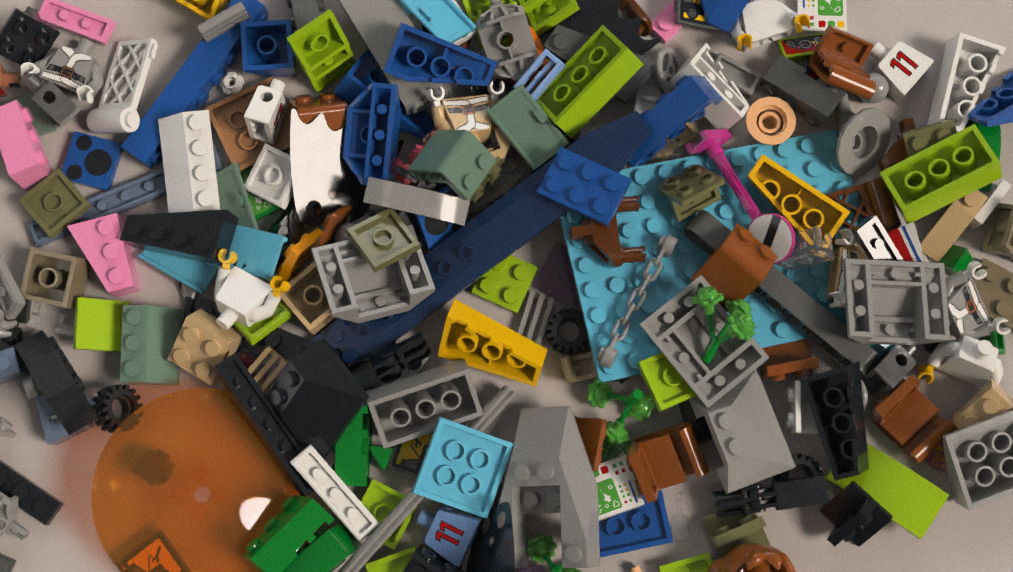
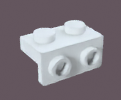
M790 382V387L786 388V400L790 402V413H787L786 417L787 428H791V434L819 435L802 382Z

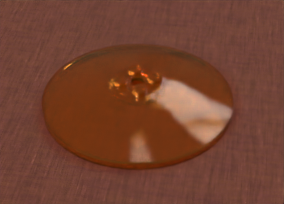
M191 388L165 394L148 402L127 417L115 430L105 445L96 465L92 483L91 505L98 537L108 556L121 572H259L243 557L247 552V545L254 538H259L265 531V524L269 519L276 517L282 511L281 506L287 498L300 494L227 390ZM202 486L208 488L210 491L209 499L205 502H198L194 498V491Z

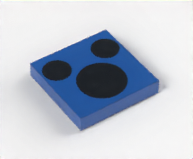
M74 131L62 171L72 183L108 191L111 189L123 152L122 143Z
M449 185L436 191L459 197ZM468 213L465 224H467L470 221ZM414 214L425 248L428 251H431L463 227V225Z

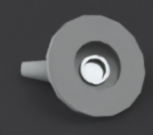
M845 94L837 108L839 137L836 157L840 168L844 172L855 176L865 174L873 169L882 159L889 145L891 127L890 120L885 112L874 107L862 109L856 114L852 112L848 94Z

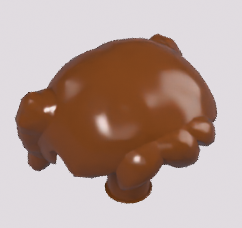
M745 543L729 551L725 557L714 560L708 572H796L789 557L773 546Z

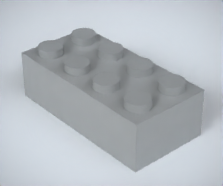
M465 358L366 391L369 396L367 404L384 449L433 433L439 417L459 424L483 416ZM412 420L418 422L407 426Z

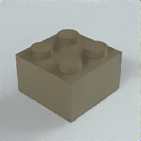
M30 248L20 292L26 300L75 309L76 298L83 297L90 263L87 259Z

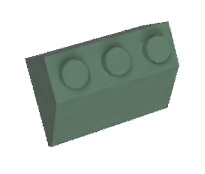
M123 305L120 383L125 385H179L180 367L169 361L168 356L181 330L182 309L153 305Z

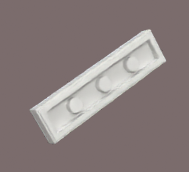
M311 444L290 461L359 542L380 524Z

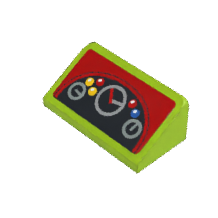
M824 33L778 39L779 54L793 62L810 60Z

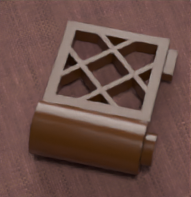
M881 177L864 184L825 194L844 208L855 213L850 223L846 221L842 223V226L852 230L855 228L853 225L858 215L866 219L871 214L877 215L887 233L902 225L895 204ZM857 192L860 200L858 208L845 202L849 194ZM833 236L829 242L830 246L835 245L836 249L843 247L842 245L835 244L836 239Z

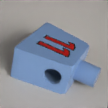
M443 505L439 508L436 515L423 509L416 523L429 529L424 540L425 544L459 567L464 562L484 518Z

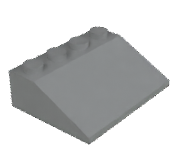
M1013 409L943 435L947 479L955 503L967 510H971L1013 493Z

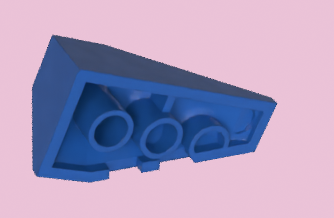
M400 22L383 72L410 82L488 86L498 62Z
M1013 71L1002 79L1003 83L1000 87L995 86L991 90L989 98L983 99L968 114V119L985 127L1013 122Z

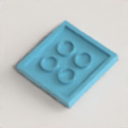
M439 417L412 493L487 519L514 444Z

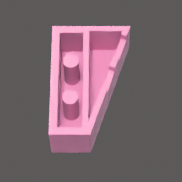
M15 100L0 106V150L8 175L24 190L29 192L50 175L53 170L41 145L40 136L32 124L34 119L28 107H23Z
M115 213L67 226L108 293L115 297H120L141 291L132 247L120 240L125 224L123 217Z

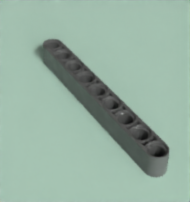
M699 210L684 229L686 236L710 256L724 242L731 231L705 210ZM772 266L765 279L753 290L756 295L840 365L844 366L860 361L861 378L865 376L878 358L877 352L868 344H862L848 338L847 327L774 266Z

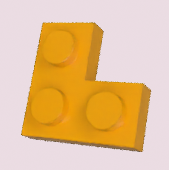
M316 228L310 234L305 233L296 245L291 244L284 253L286 259L276 271V274L282 277L279 287L283 281L290 282L299 274L303 263L313 255L311 248H313L317 237L323 234V231L319 228Z

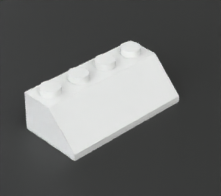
M209 110L181 112L158 119L169 213L221 210Z

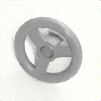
M661 48L656 55L655 65L651 67L653 82L657 85L659 84L662 90L669 94L674 89L667 82L675 75V69L677 73L682 67L679 56L672 48ZM666 55V62L663 63V58Z

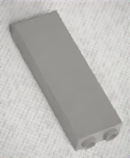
M337 0L388 84L398 85L400 103L407 115L412 112L418 113L422 111L426 104L431 102L426 97L428 89L432 88L435 98L438 96V86L444 89V97L448 94V91L451 90L449 83L410 82L383 72L400 22L415 27L398 0Z

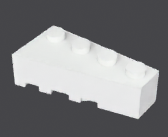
M961 32L947 41L927 125L952 118L955 122L956 131L963 130L969 120L968 114L975 108V103L986 88L985 84L996 69V64L1006 50V47Z

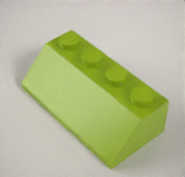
M602 25L565 64V68L536 102L559 128L573 138L644 64Z
M975 124L879 172L906 224L914 222L1003 177L1000 161Z

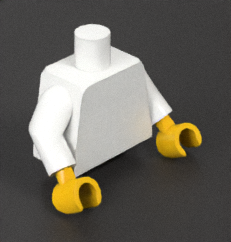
M749 0L733 25L731 35L737 43V51H742L743 46L746 52L776 42L778 39L788 38L793 27H795L797 33H801L802 26L811 27L810 17L807 14H797L777 0Z
M221 249L218 253V259L223 264L218 269L214 299L218 311L221 313L216 319L218 326L224 330H229L236 321L245 327H250L255 322L271 317L282 298L280 294L290 289L289 282L283 281L279 287L282 281L280 276H274L270 284L236 266L230 268V265L237 261L238 256L236 252L231 251L230 258L226 260L227 249Z
M963 335L955 340L940 342L928 358V364H922L918 367V380H920L921 376L927 375L926 384H931L934 381L933 370L936 367L940 371L982 388L992 379L999 385L1004 370L1001 360L997 358L999 350L993 347L989 341H979L970 336Z

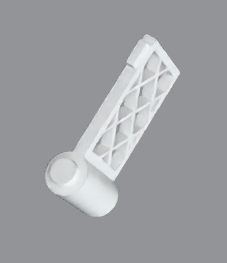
M149 38L118 42L98 109L90 111L87 116V126L90 131L96 134L131 133L138 129L140 118L136 109L151 61L155 58L157 52V41ZM145 48L144 53L139 57V53ZM126 49H130V52L124 57ZM134 59L135 62L127 68V65ZM122 71V76L117 80L118 74ZM138 71L137 76L132 79V76ZM127 82L128 85L121 91L120 88ZM131 93L129 102H125L124 99ZM116 94V97L110 102L111 97Z

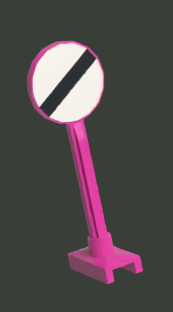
M727 129L701 131L699 133L703 139L701 142H688L684 145L689 154L707 152L710 159L715 161L751 218L752 222L749 224L748 230L757 240L770 247L773 253L778 256L774 264L785 261L792 254L795 246V232L791 223L785 217L776 213L761 214L724 156V150L721 146L732 138Z

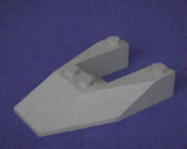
M571 406L521 409L512 441L514 445L505 467L501 482L502 487L499 490L496 509L503 502H508L510 505L514 535L515 568L527 567L526 514L561 513L562 568L600 567L598 486ZM502 511L498 517L499 528H501L505 522L504 511ZM493 537L490 539L489 542L490 547L492 546L494 541Z

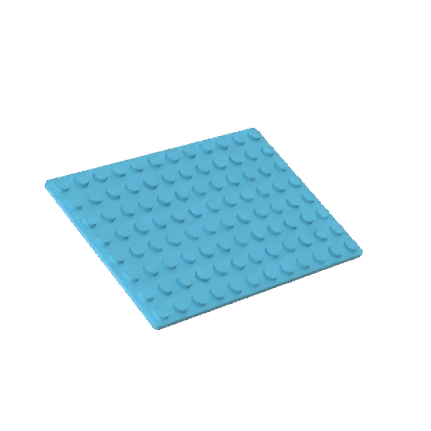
M835 129L791 137L782 144L774 146L759 143L724 150V156L761 214H779L746 178L762 154L824 195L854 186L851 174L844 172L837 163L836 147L839 132ZM707 153L626 168L620 172V174L631 178V184L624 197L638 195L639 201H636V203H640L639 212H618L616 214L619 243L622 248L644 245L646 251L642 253H646L645 262L623 263L620 267H610L589 248V245L584 244V240H570V227L580 226L582 221L588 220V218L571 210L560 218L594 364L600 382L641 375L637 363L661 353L639 324L691 283L689 280L693 274L710 257L684 233V229L697 213L677 222L673 219L667 197L657 192L656 186L663 183L665 179L684 172L687 167L699 164L723 177L725 180V184L718 187L721 199L702 210L712 214L730 230L737 223L743 228L748 229L749 224L752 222L715 161L711 160ZM856 192L849 194L845 202L858 208L859 202ZM850 211L844 221L850 223L855 213ZM858 215L853 226L856 227L863 221V217ZM841 225L839 229H847V228ZM838 231L834 235L835 239L841 237ZM795 232V246L792 254L785 261L773 264V266L847 326L846 310L839 307L830 308V304L834 303V300L826 299L831 252L836 250V246H830L829 243L821 255H816ZM664 234L679 239L671 256L663 255L661 258L662 269L653 282H648L645 288L647 296L638 311L632 312L629 318L630 328L622 341L616 342L613 347L619 350L612 366L610 369L603 367L596 358L603 346L609 347L612 341L611 331L618 319L625 317L629 310L627 307L628 299L634 289L641 288L644 282L643 272L649 261L657 258L661 250L657 249V245ZM653 263V264L651 265V267H650V269H649L647 275H648L649 273H651V275H652L651 278H652L653 275H654V273L656 272L658 266H657V267H654V263ZM753 291L743 300L750 305L752 321L755 323V328L753 329L755 335L751 337L755 339L761 348L808 339L806 335ZM637 292L631 305L635 303V307H637L642 295L638 296ZM621 322V323L619 324V326H618V328H617L615 334H616V333H619V337H620V336L622 335V333H623V331H624L626 325H625V326H622V322Z

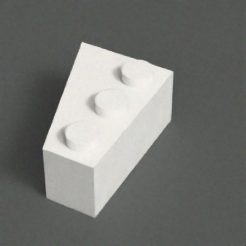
M705 43L683 64L670 81L675 86V83L685 75L688 77L690 75L705 76L723 98V101L718 105L714 103L708 105L705 108L706 114L704 116L715 129L728 130L745 115L750 105L735 83L727 81L721 72L724 67L720 62H714L708 53L711 48Z

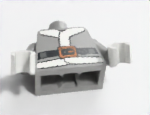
M84 38L80 39L76 49L62 45L58 50L35 63L26 62L21 65V76L28 74L29 79L34 73L40 75L39 77L45 83L50 80L61 91L76 96L78 101L83 99L88 103H93V96L104 85L100 63L90 56L95 44Z
M978 261L970 262L966 271L960 270L945 278L950 335H953L955 338L966 335L975 339L988 336L993 331H997L1002 335H1006L1011 331L1008 327L999 329V325L1002 322L1008 321L1003 317L995 318L992 324L987 323L991 319L972 279L973 277L981 280L987 275L984 269L975 272L977 268L982 266Z

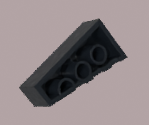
M227 209L127 215L120 240L133 248L222 266L223 263L218 259V253L223 248L227 249V260L239 218Z
M41 330L14 345L69 436L98 419L82 391L86 390L85 385L80 377L77 376L76 371L53 336L48 338L44 331Z
M860 361L801 379L834 481L860 475L868 470L869 461Z

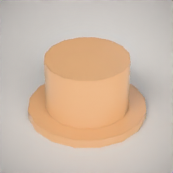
M768 96L758 99L750 106L746 113L745 124L748 133L755 141L763 145L774 146L782 144L790 138L795 130L796 118L793 109L787 102L777 97Z

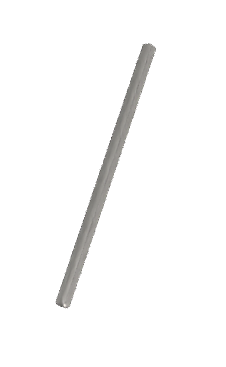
M503 386L482 410L483 416L475 418L467 427L483 432L512 400L515 392L510 387ZM412 488L338 572H358L424 497L412 493Z

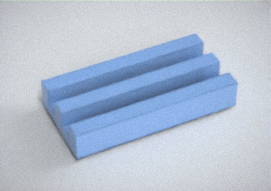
M545 48L513 88H517L520 84L524 86L549 57V62L539 71L526 88L530 94L556 63V66L531 94L534 100L537 101L566 65Z

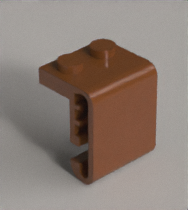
M828 25L809 60V66L823 82L869 100L875 92L876 82L871 80V77L861 68L874 45L867 40Z
M333 92L320 93V97L310 98V95L295 96V100H288L289 111L291 112L292 108H294L300 120L305 124L313 122L320 113L324 115L328 127L333 131L340 130L346 124L348 105L346 101Z
M737 223L724 242L705 261V264L697 269L689 281L693 282L702 275L710 286L715 287L718 293H723L724 300L718 303L728 312L725 307V301H734L737 298L744 300L765 279L778 256L773 253L770 247L757 240L748 229L743 228Z
M911 375L907 380L903 378L893 388L894 392L888 397L883 395L874 404L875 409L872 422L914 463L919 465L943 442V435L954 432L956 426L949 418L945 421L937 414L939 409L918 390L920 381Z
M690 422L678 424L634 439L631 442L629 453L626 457L628 469L630 472L634 471L637 478L635 481L637 491L640 496L644 495L647 503L657 500L660 489L686 482L687 475L696 473L697 478L709 472L708 465Z

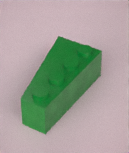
M343 523L329 530L324 527L315 534L317 537L316 541L310 546L306 543L296 552L298 556L282 572H332L346 561V557L355 553L362 543L357 540Z

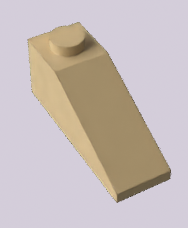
M976 190L946 205L920 242L923 254L935 263H938L974 219L988 197L979 190Z

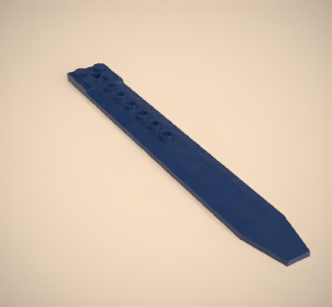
M635 111L587 132L566 149L620 173L653 131L638 111ZM554 158L424 255L435 286V292L406 312L362 323L339 318L310 341L316 343L320 339L325 338L332 348H340L339 357L345 366L366 354L371 359L376 357L382 349L393 344V340L397 341L570 211L537 194V190Z

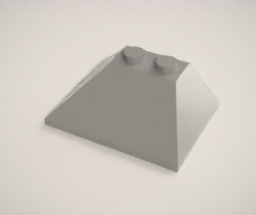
M407 226V228L418 241L413 226ZM350 239L311 248L332 317L362 323L409 311L435 292V286L421 248L375 273Z
M843 259L848 338L862 344L919 345L950 340L944 263Z
M700 275L639 325L706 408H709L769 359V357L753 337L747 342L744 339L740 340L736 336L728 338L719 345L710 364L701 360V356L710 341L707 315L704 314L703 307L693 304L691 298L697 296V290L702 287H710V285ZM719 303L714 306L715 313L713 314L715 336L718 335L727 323L726 318L729 316Z
M757 369L709 408H706L697 396L689 399L696 419L705 416L724 466L716 470L726 494L796 467Z

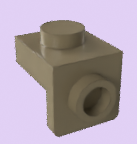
M592 351L573 357L561 358L562 365L560 369L566 383H579L598 377Z

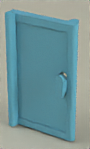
M400 0L432 35L451 43L468 35L476 28V25L452 0Z
M237 225L227 260L230 258L231 251L236 252L238 256L236 267L255 277L271 281L283 244L288 239L283 235ZM206 263L207 265L219 268V265ZM235 263L231 264L230 268H233L235 266Z
M147 250L138 254V258L202 295L205 294L219 269L218 267L207 265L205 262Z

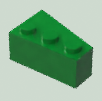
M363 405L332 448L333 454H335V464H332L331 468L347 486L369 487L371 459L369 447L372 442L373 418L368 405Z
M300 495L290 496L282 504V511L276 517L269 519L265 524V531L259 538H254L247 545V552L243 557L259 572H282L298 556L296 552L306 540L312 543L317 538L313 533L324 522L330 525L335 519L313 498Z

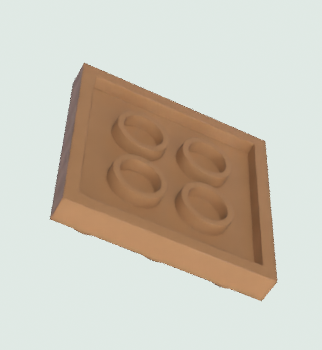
M273 76L205 108L209 110L212 124L231 163L239 165L240 173L254 166L266 143L250 138L244 115L259 85L269 87L271 80L274 79ZM288 106L286 107L275 144L266 143L284 153L290 151L291 112Z

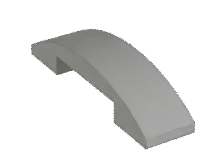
M372 177L368 178L363 200L364 203L465 226L470 200H462L459 197Z

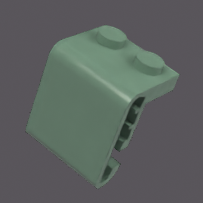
M436 130L407 171L412 177L421 182L427 179L433 183H447L462 200L469 201L497 160L467 130Z

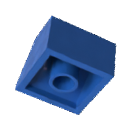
M291 19L240 22L243 72L266 77L273 76L274 78L297 76L296 57L286 39L294 33Z

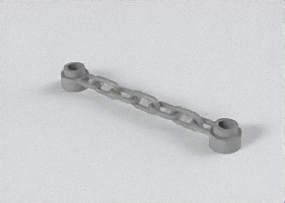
M664 234L657 245V249L661 250L657 258L651 259L643 272L644 282L641 288L634 289L627 301L629 309L625 317L617 320L611 331L612 341L609 347L603 346L596 358L603 367L610 369L619 352V350L613 347L616 342L622 341L630 328L629 318L632 312L638 311L647 296L645 288L648 282H653L662 269L661 258L663 255L671 256L679 239ZM654 263V267L658 266V268L654 273L653 277L651 278V273H649L648 275L647 273L651 265ZM638 292V296L642 295V298L637 307H635L636 304L632 303L631 305V302ZM622 322V326L626 325V327L622 335L619 337V333L615 334V332L619 324Z

